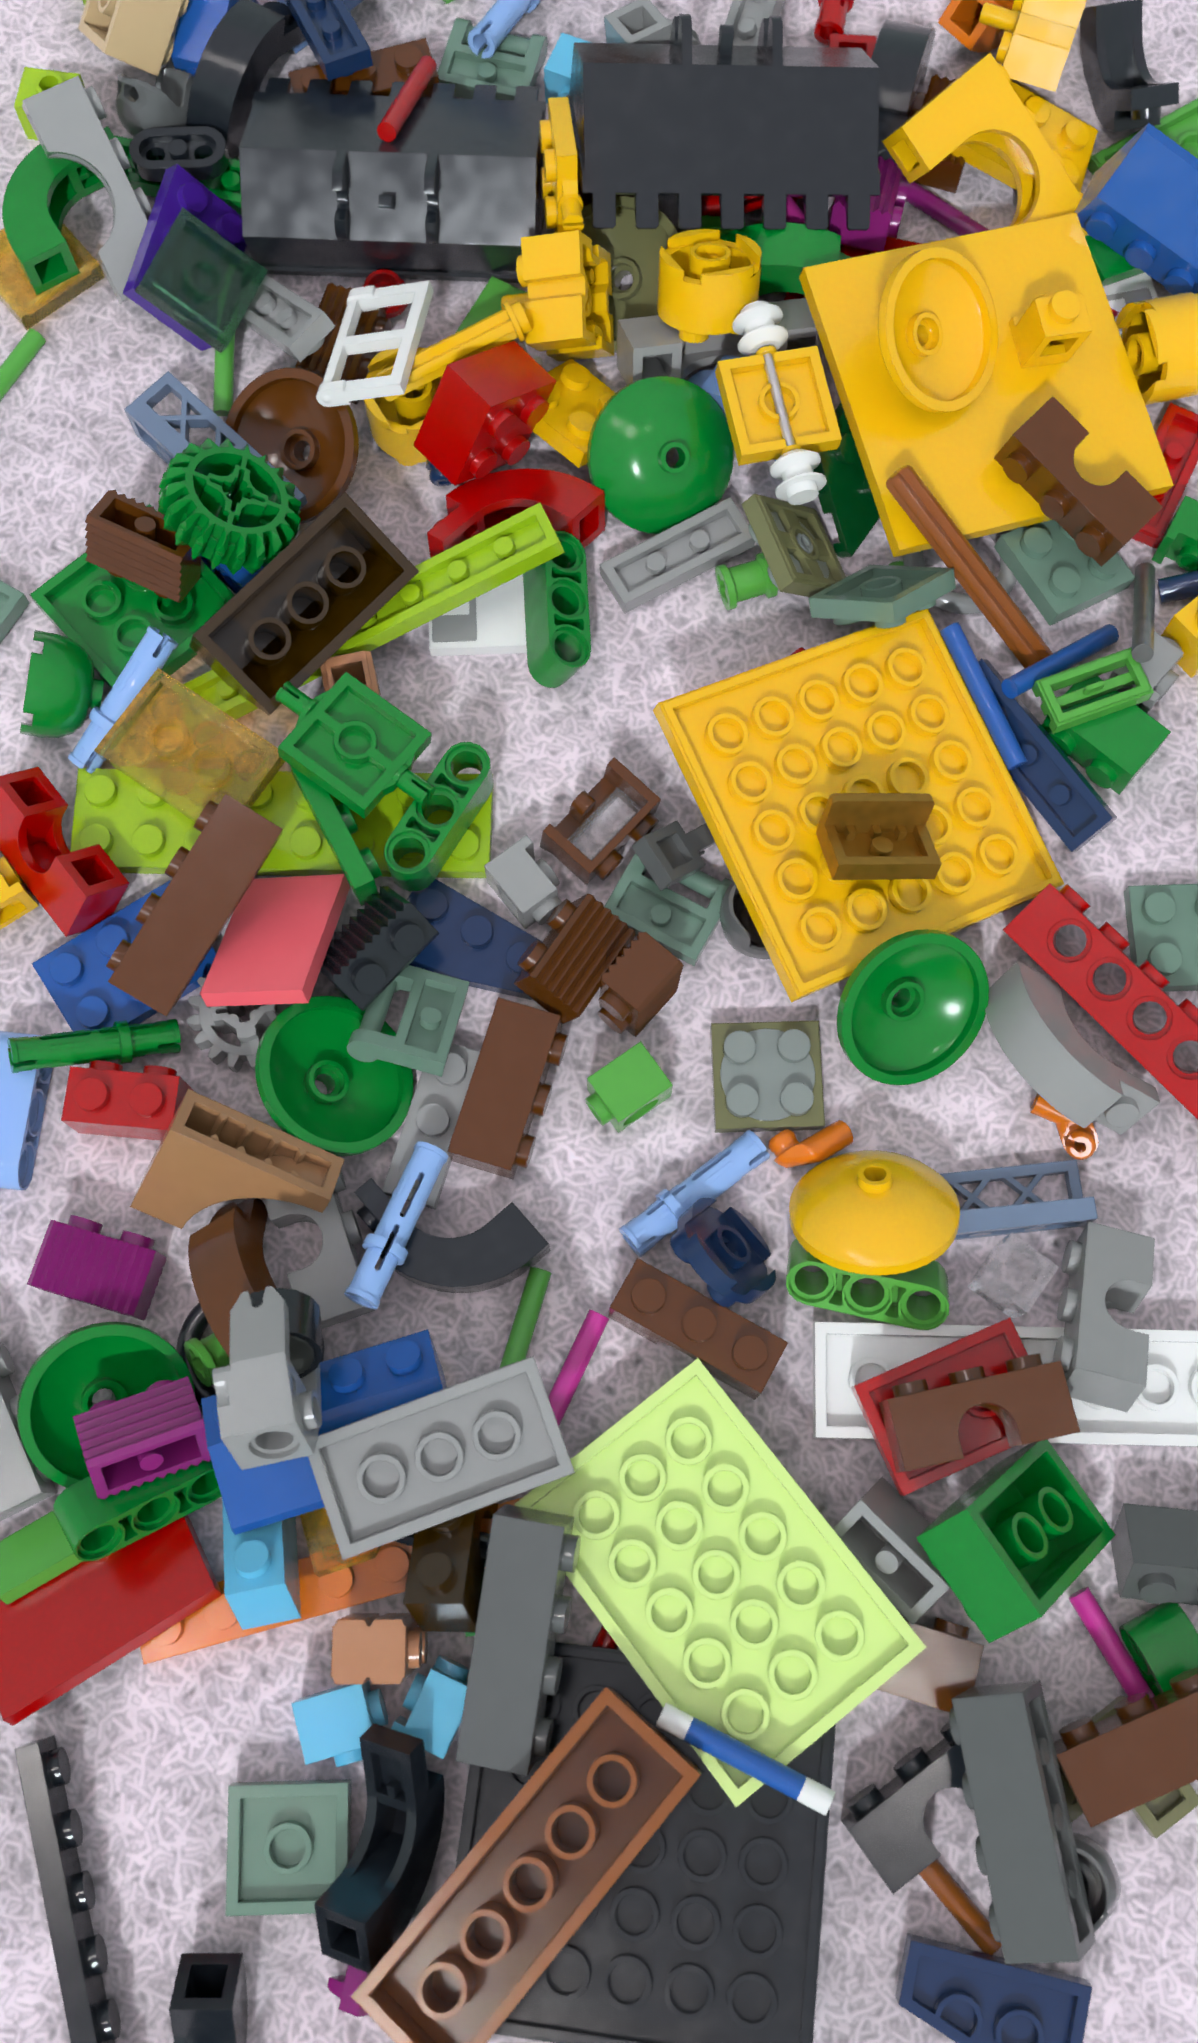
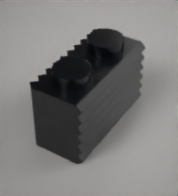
M380 886V893L372 894V901H365L364 909H357V916L350 917L349 924H342V932H334V939L330 942L320 972L358 1008L364 1011L439 935V932L412 903L390 887Z

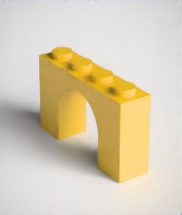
M991 52L967 69L882 141L910 184L933 169L961 145L978 144L992 149L1006 161L1013 173L1017 186V207L1010 226L1073 214L1084 195L1077 190L1066 173L1065 164L1061 156L1051 149L1042 135L1034 113L1023 105L1011 86L1007 70L996 62ZM1083 229L1084 235L1086 236L1088 233L1086 232V230Z

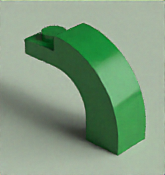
M105 127L104 130L108 139L115 138L109 127ZM41 144L28 153L15 169L6 187L2 206V219L6 236L36 295L80 273L69 246L61 234L63 221L69 210L79 200L104 187L98 177L83 165L66 159L47 158ZM128 169L124 170L126 176L129 175Z
M786 222V227L783 230H765L763 223L745 226L741 230H733L720 236V240L735 242L737 233L752 239L760 246L762 259L759 296L775 292H792L805 295L799 279L804 267L852 258L840 252V235L829 230L807 229L806 224Z

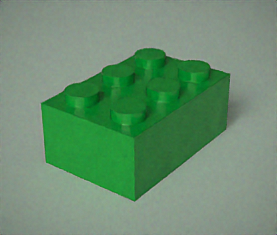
M1043 1440L1031 1443L995 1464L916 1538L926 1551L933 1566L939 1570L963 1605L968 1617L975 1622L988 1643H991L1041 1618L1112 1540L1115 1533L1050 1442Z

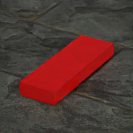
M1173 403L1169 404L1155 434L1174 485L1166 493L1153 496L1163 508L1132 538L1157 549L1198 462V414Z

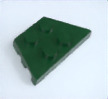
M840 403L835 410L842 437L841 443L836 450L818 452L821 462L813 472L822 473L826 477V485L818 491V497L823 514H832L839 541L833 543L834 551L837 556L844 558L853 556L880 516L842 403Z

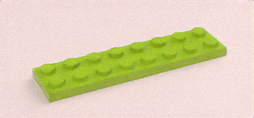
M78 768L70 852L99 844L121 873L165 874L168 865L179 848L183 846L191 850L201 834L199 830L194 828V825L207 803L212 800L219 804L224 795L227 794L283 829L281 837L257 875L312 876L344 874L291 771L95 769L90 774L86 771L87 768ZM432 773L415 774L427 781ZM457 773L456 778L470 781L479 774ZM399 788L385 795L365 819L349 808L359 829L358 832L351 836L359 851L369 847L381 870L382 876L380 877H391L384 857V847L389 836L414 801L413 798ZM493 789L436 878H486L484 865L491 861ZM330 794L336 806L342 803ZM437 810L428 817L427 821L433 824H442L447 822L453 814L446 810ZM408 853L399 860L398 865L404 868H413L423 861L424 856L419 853Z

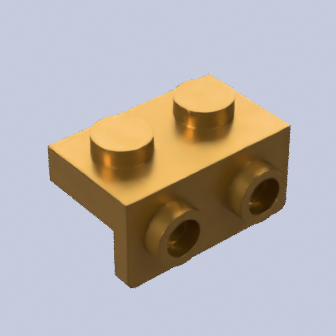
M831 794L816 830V835L832 880L935 879L942 863L926 826L935 805L931 794Z

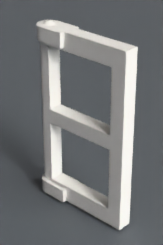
M430 280L375 288L374 285L353 288L349 291L346 301L347 307L328 367L316 395L317 401L322 406L350 405L351 401L405 394L434 292ZM412 303L405 328L354 335L361 312ZM398 349L391 375L350 381L341 380L348 355Z

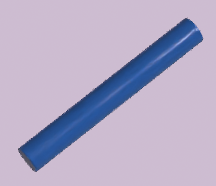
M959 622L945 627L940 631V634L1008 771L1022 766L1027 762V759Z
M1111 624L1095 630L1006 678L1001 684L1002 692L1007 698H1016L1032 689L1036 680L1065 671L1116 643L1119 639L1118 630Z

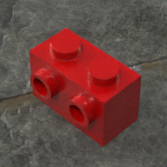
M94 1060L89 1063V1068L70 1066L61 1121L82 1134L162 1141L187 1090H194L180 1076H176L177 1071L169 1067L147 1065L144 1066L143 1073L123 1071V1066L120 1064Z

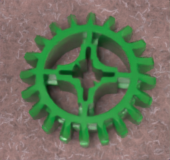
M207 438L200 446L189 443L182 453H176L175 457L170 460L159 484L158 511L164 515L163 529L176 532L175 546L188 545L192 548V560L203 556L210 560L212 570L218 565L224 564L227 565L232 575H234L243 566L253 575L262 566L266 567L295 539L300 529L299 523L301 518L299 514L301 501L294 497L295 484L283 481L284 468H271L268 465V454L258 458L250 453L248 444L240 450L234 448L227 438L218 447L211 439Z

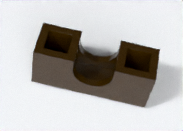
M498 1502L414 1533L403 1604L422 1631L475 1632L485 1571L480 1554L482 1519H493V1514L498 1509Z

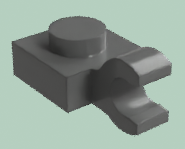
M675 821L644 835L632 845V848L660 891L694 875L706 865L701 857L705 853L704 849L716 843L706 823L685 833L679 822Z

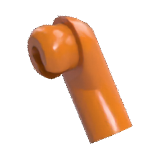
M1037 1093L1030 1113L1055 1123L1062 1145L1072 1158L1084 1160L1091 1157L1099 1143L1094 1123L1092 1122L1084 1129L1062 1115Z
M838 1120L801 1142H798L792 1130L785 1129L769 1140L768 1148L775 1154L776 1158L774 1161L778 1165L792 1168L824 1161L852 1144L853 1134L845 1122Z

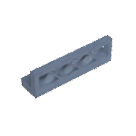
M169 371L124 409L136 436L168 465L176 453H182L189 445L190 428H211L216 432L215 444L218 447L227 438L234 448L240 450L248 444ZM172 392L182 401L181 415L160 416L152 408ZM190 409H191L196 415H190ZM174 428H180V434ZM249 445V450L251 454L257 456L258 458L262 457L253 447ZM268 462V465H269L271 468H275L274 466H272V465ZM283 476V481L290 482L285 476ZM295 486L294 497L301 501V509L307 504L305 495Z
M1077 1159L940 1174L948 1181L955 1193L966 1200L960 1208L959 1229L954 1240L1084 1227L1088 1221L1093 1222L1098 1219L1094 1196L1083 1197ZM1064 1174L1069 1199L1044 1202L1031 1191L1043 1176ZM1033 1177L1026 1187L1015 1180ZM1002 1181L1019 1194L1013 1205L989 1207L977 1197L988 1182ZM979 1183L972 1193L961 1186L963 1184ZM1025 1199L1030 1202V1203L1022 1204V1203L1025 1201ZM971 1205L976 1208V1209H969V1210H968V1208H969Z

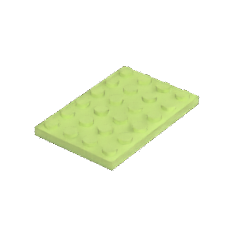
M698 1358L571 1458L575 1473L534 1488L514 1504L518 1507L574 1517L572 1535L581 1537L580 1552L575 1572H566V1576L663 1708L668 1703L784 1765L789 1764L926 1648L924 1643ZM691 1745L736 1807L764 1785L759 1780Z

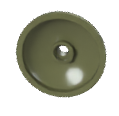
M615 196L616 226L613 229H595L593 227L592 203L582 209L584 228L581 232L592 239V245H600L611 254L612 295H609V313L613 315L614 353H617L618 320L658 315L659 250L661 246L667 249L668 238L679 233L672 221L661 210H659V226L656 229H637L635 226L634 197ZM632 274L633 283L631 287L627 290H621L620 284L623 277Z

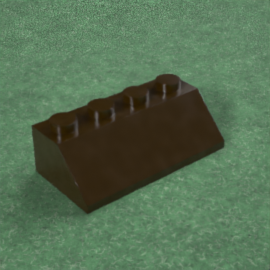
M344 492L193 634L189 646L229 687L270 716L282 704L275 700V696L280 687L284 689L283 684L290 681L292 685L299 688L413 579L419 571L350 496Z

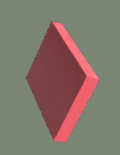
M345 874L254 879L232 914L201 989L200 995L206 1006L309 1003L350 890Z

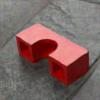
M39 766L0 776V851L63 934L67 937L88 930L113 915L129 882L99 844L70 852L62 834V818L68 804Z

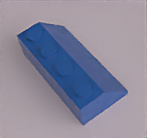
M1148 123L1094 173L1075 213L1078 215L1081 227L1086 230L1089 236L1103 242L1124 257L1131 266L1142 270L1163 285L1169 293L1173 295L1186 292L1197 294L1198 159Z
M427 1329L320 1362L322 1425L319 1428L318 1435L447 1388L443 1369L429 1330ZM213 1395L201 1399L207 1448L234 1535L325 1507L308 1456L241 1470L221 1439L217 1413V1396Z

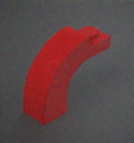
M510 469L489 473L481 479H472L446 495L448 515L436 522L432 529L427 532L430 558L539 502L554 531H565L574 535L581 542L582 546L586 548L605 531V491L578 477L545 469Z

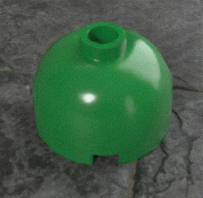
M35 630L33 641L43 642L44 644L42 654L31 652L23 713L33 714L32 724L21 722L20 734L44 738H59L73 734L84 725L89 709L92 710L94 706H101L104 680L94 679L93 660L78 643L58 634Z

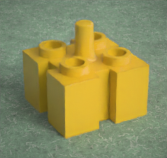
M1014 0L1012 10L986 2L983 5L979 23L1004 30L995 60L997 63L1003 64L1010 79L1056 92L1087 0Z
M580 230L522 237V255L517 257L516 272L520 285L527 287L528 293L504 295L501 299V309H504L503 302L508 301L510 305L517 301L520 302L532 328V331L524 334L526 345L538 351H546L547 356L559 362L567 361L570 358L582 360L614 356L613 315L609 313V295H612L611 254L600 245H592V239Z

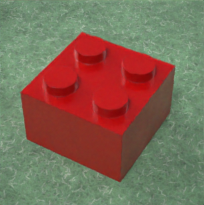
M515 340L447 364L413 446L454 486L475 477L481 479L492 470L503 465H514L528 452L530 448L528 439L535 425L547 413L549 409V402L547 400L557 381Z

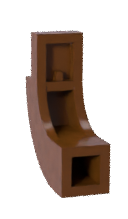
M247 1198L238 1205L235 1202L228 1203L215 1213L210 1224L190 1235L188 1258L195 1292L213 1333L229 1358L230 1311L241 1293L248 1291L250 1294L262 1291L268 1286L277 1288L267 1268L263 1252V1238L268 1212L260 1198Z

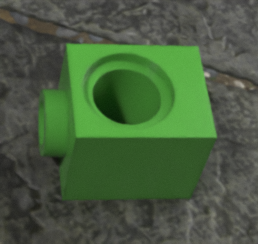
M640 1041L587 1078V1090L591 1095L585 1098V1102L602 1126L610 1121L619 1133L670 1098L673 1084Z

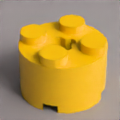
M695 229L680 232L668 238L667 249L661 246L659 250L657 312L663 322L679 330V338L688 343H702L709 338V335L736 334L732 327L734 319L740 314L743 307L759 299L762 251L760 246L752 239L736 233V241L731 242L720 240L721 230Z
M1186 292L1126 304L1116 319V325L1118 329L1123 328L1122 341L1145 405L1198 395V293Z
M418 346L417 352H419V351H421V350H423V349H425V348H422V347H419V346ZM398 349L380 351L374 356L368 365L369 372L366 378L375 377L378 372L394 365ZM442 376L393 401H387L384 397L364 399L368 423L374 441L385 453L395 458L398 463L404 466H413L418 463L427 462V458L413 444Z

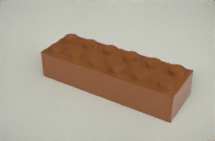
M606 1686L351 1996L352 1999L395 2043H487L700 1777L702 1771L611 1686Z

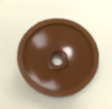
M280 368L264 373L249 383L236 398L225 423L261 456L268 454V462L272 466L284 468L283 476L295 484L305 495L307 504L300 509L299 514L301 518L299 524H303L317 519L348 489L358 461V429L350 405L325 407L317 401L316 395L324 377L300 368ZM310 445V454L305 460L303 452L305 447Z

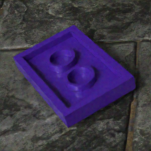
M175 164L166 169L123 294L200 351L213 347L216 327V299L211 309L200 318L192 320L185 318L203 302L223 250L233 257L229 263L230 266L236 267L238 261L241 263L247 246L243 238L242 216L180 165ZM188 223L195 230L182 250L180 288L176 298L170 303L165 304L171 288L170 265L160 276L153 296L150 295L151 277L160 258L171 247L184 224ZM205 236L213 244L202 258L195 292L190 302L182 307L181 304L188 288L190 256L196 243Z

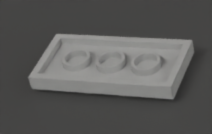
M534 1356L318 1435L315 1454L308 1456L343 1560L575 1473Z

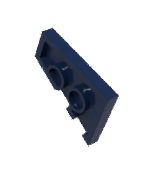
M437 879L427 888L411 892L407 900L439 932V935L409 964L410 966L470 982V987L532 1000L531 997L514 984V981L523 970L517 965L519 959L527 948L539 939Z
M907 1933L895 1997L900 2006L956 2043H1083L1092 1986L1087 1979L1029 1964H1005L1002 1957Z

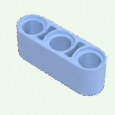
M0 1031V1188L26 1190L32 1180L52 1068L50 1067L12 1073L8 1057V1048L10 1047H8L7 1040L13 1037L42 1035Z

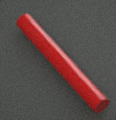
M423 56L420 58L379 123L377 134L381 140L385 142L394 141L437 70L436 61L432 57Z

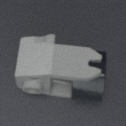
M268 1286L265 1290L250 1294L248 1291L242 1292L230 1311V1365L212 1369V1377L217 1396V1413L221 1439L241 1470L315 1454L319 1428L322 1425L319 1365L322 1360L321 1313L318 1303L311 1296L298 1290Z

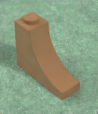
M188 1089L144 1174L130 1207L180 1229L202 1209L234 1199L264 1198L280 1200L323 1213L331 1200L345 1159Z

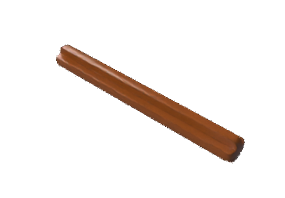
M907 465L895 471L886 481V488L948 568H954L957 581L1022 666L1027 668L1053 654L913 467Z

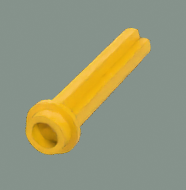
M508 301L503 302L504 309L417 352L405 394L443 376L447 364L506 344L516 338L520 342L524 341V334L532 331V328L520 302L517 301L510 305ZM394 365L378 372L375 377L391 375ZM403 395L388 396L384 398L387 401H393Z

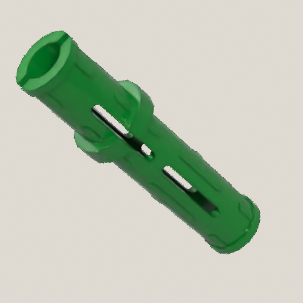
M176 1019L128 1025L127 1020L116 1021L113 1027L33 1037H13L7 1040L8 1047H10L8 1048V1057L12 1073L49 1067L87 1064L94 1060H118L119 1064L132 1063L133 1058L180 1053L181 1051L180 1044H177L181 1043V1035Z

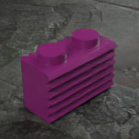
M882 156L878 157L880 196H870V227L868 230L849 231L846 227L845 197H835L829 231L841 236V246L878 253L884 251L887 237L897 238L909 182L900 180L902 171L896 162H893L891 157L887 160H884Z
M75 1215L70 1216L68 1224L50 1220L27 1285L144 1321L167 1258L161 1253L152 1250L155 1240L123 1230L120 1240L101 1235L102 1224Z
M188 1376L175 1381L161 1380L155 1382L146 1391L118 1401H100L94 1404L87 1412L73 1416L85 1463L99 1499L105 1500L109 1494L117 1495L121 1490L129 1491L133 1485L140 1487L144 1481L152 1483L156 1477L164 1478L167 1473L175 1474L179 1468L187 1470L191 1464L198 1466L202 1460H211L207 1448L204 1420Z

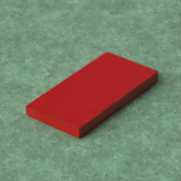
M188 1515L96 1561H82L9 1605L0 1600V1713L3 1721L14 1726L223 1595Z

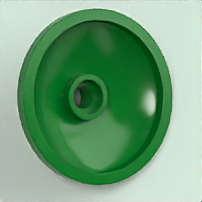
M670 376L643 378L617 391L599 412L590 432L587 450V464L591 484L605 491V509L624 525L651 534H659L718 504L730 481L734 461V446L728 422L717 402L696 384ZM674 447L679 454V459L675 466L670 467L666 462V454Z
M923 929L909 931L880 944L855 968L843 989L839 1001L837 1033L840 1045L848 1060L867 1077L889 1085L918 1083L946 1070L970 1047L985 1019V1009L989 1001V983L982 961L965 942L954 935L939 930Z
M334 996L311 997L309 1003L292 1004L283 1010L265 1030L258 1045L255 1061L258 1091L269 1115L283 1132L336 1156L362 1154L376 1148L389 1139L404 1122L413 1096L412 1069L378 1059L373 1062H361L351 1057L347 1052V1045L352 1032L359 1029L365 1010L362 1011L349 999ZM384 1021L381 1033L396 1036L394 1030ZM315 1080L321 1081L326 1086L327 1094H323L317 1089Z
M101 1322L71 1331L52 1343L37 1358L22 1384L17 1405V1421L24 1448L31 1461L46 1477L68 1488L90 1476L73 1416L87 1412L96 1404L92 1402V1398L98 1390H111L112 1397L110 1400L118 1401L146 1391L155 1382L161 1380L175 1381L188 1376L195 1394L190 1371L178 1351L165 1338L148 1328L126 1322Z

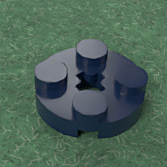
M712 1198L697 1200L679 1217L677 1222L678 1231L670 1239L672 1250L679 1259L692 1266L695 1272L707 1284V1290L717 1304L729 1308L736 1302L743 1304L753 1303L767 1292L776 1280V1271L773 1270L768 1275L767 1267L764 1263L771 1256L766 1242L756 1228L734 1208L729 1207L722 1213L718 1209L710 1207L717 1200Z

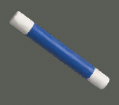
M668 1703L665 1704L656 1723L657 1727L823 1815L827 1814L835 1791Z

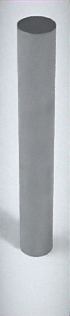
M1148 562L1141 563L1135 568L1136 578L1134 579L1132 658L1140 663L1151 660L1154 654L1156 569L1153 564Z

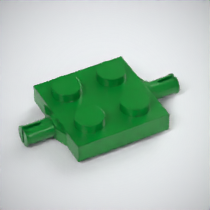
M345 672L330 690L316 696L314 699L300 691L290 681L283 684L284 689L280 687L275 700L299 716L296 727L278 746V755L281 759L364 819L385 795L395 791L397 788L413 798L421 806L427 803V799H431L436 787L430 785L411 771L413 763L431 743L432 733L348 672Z

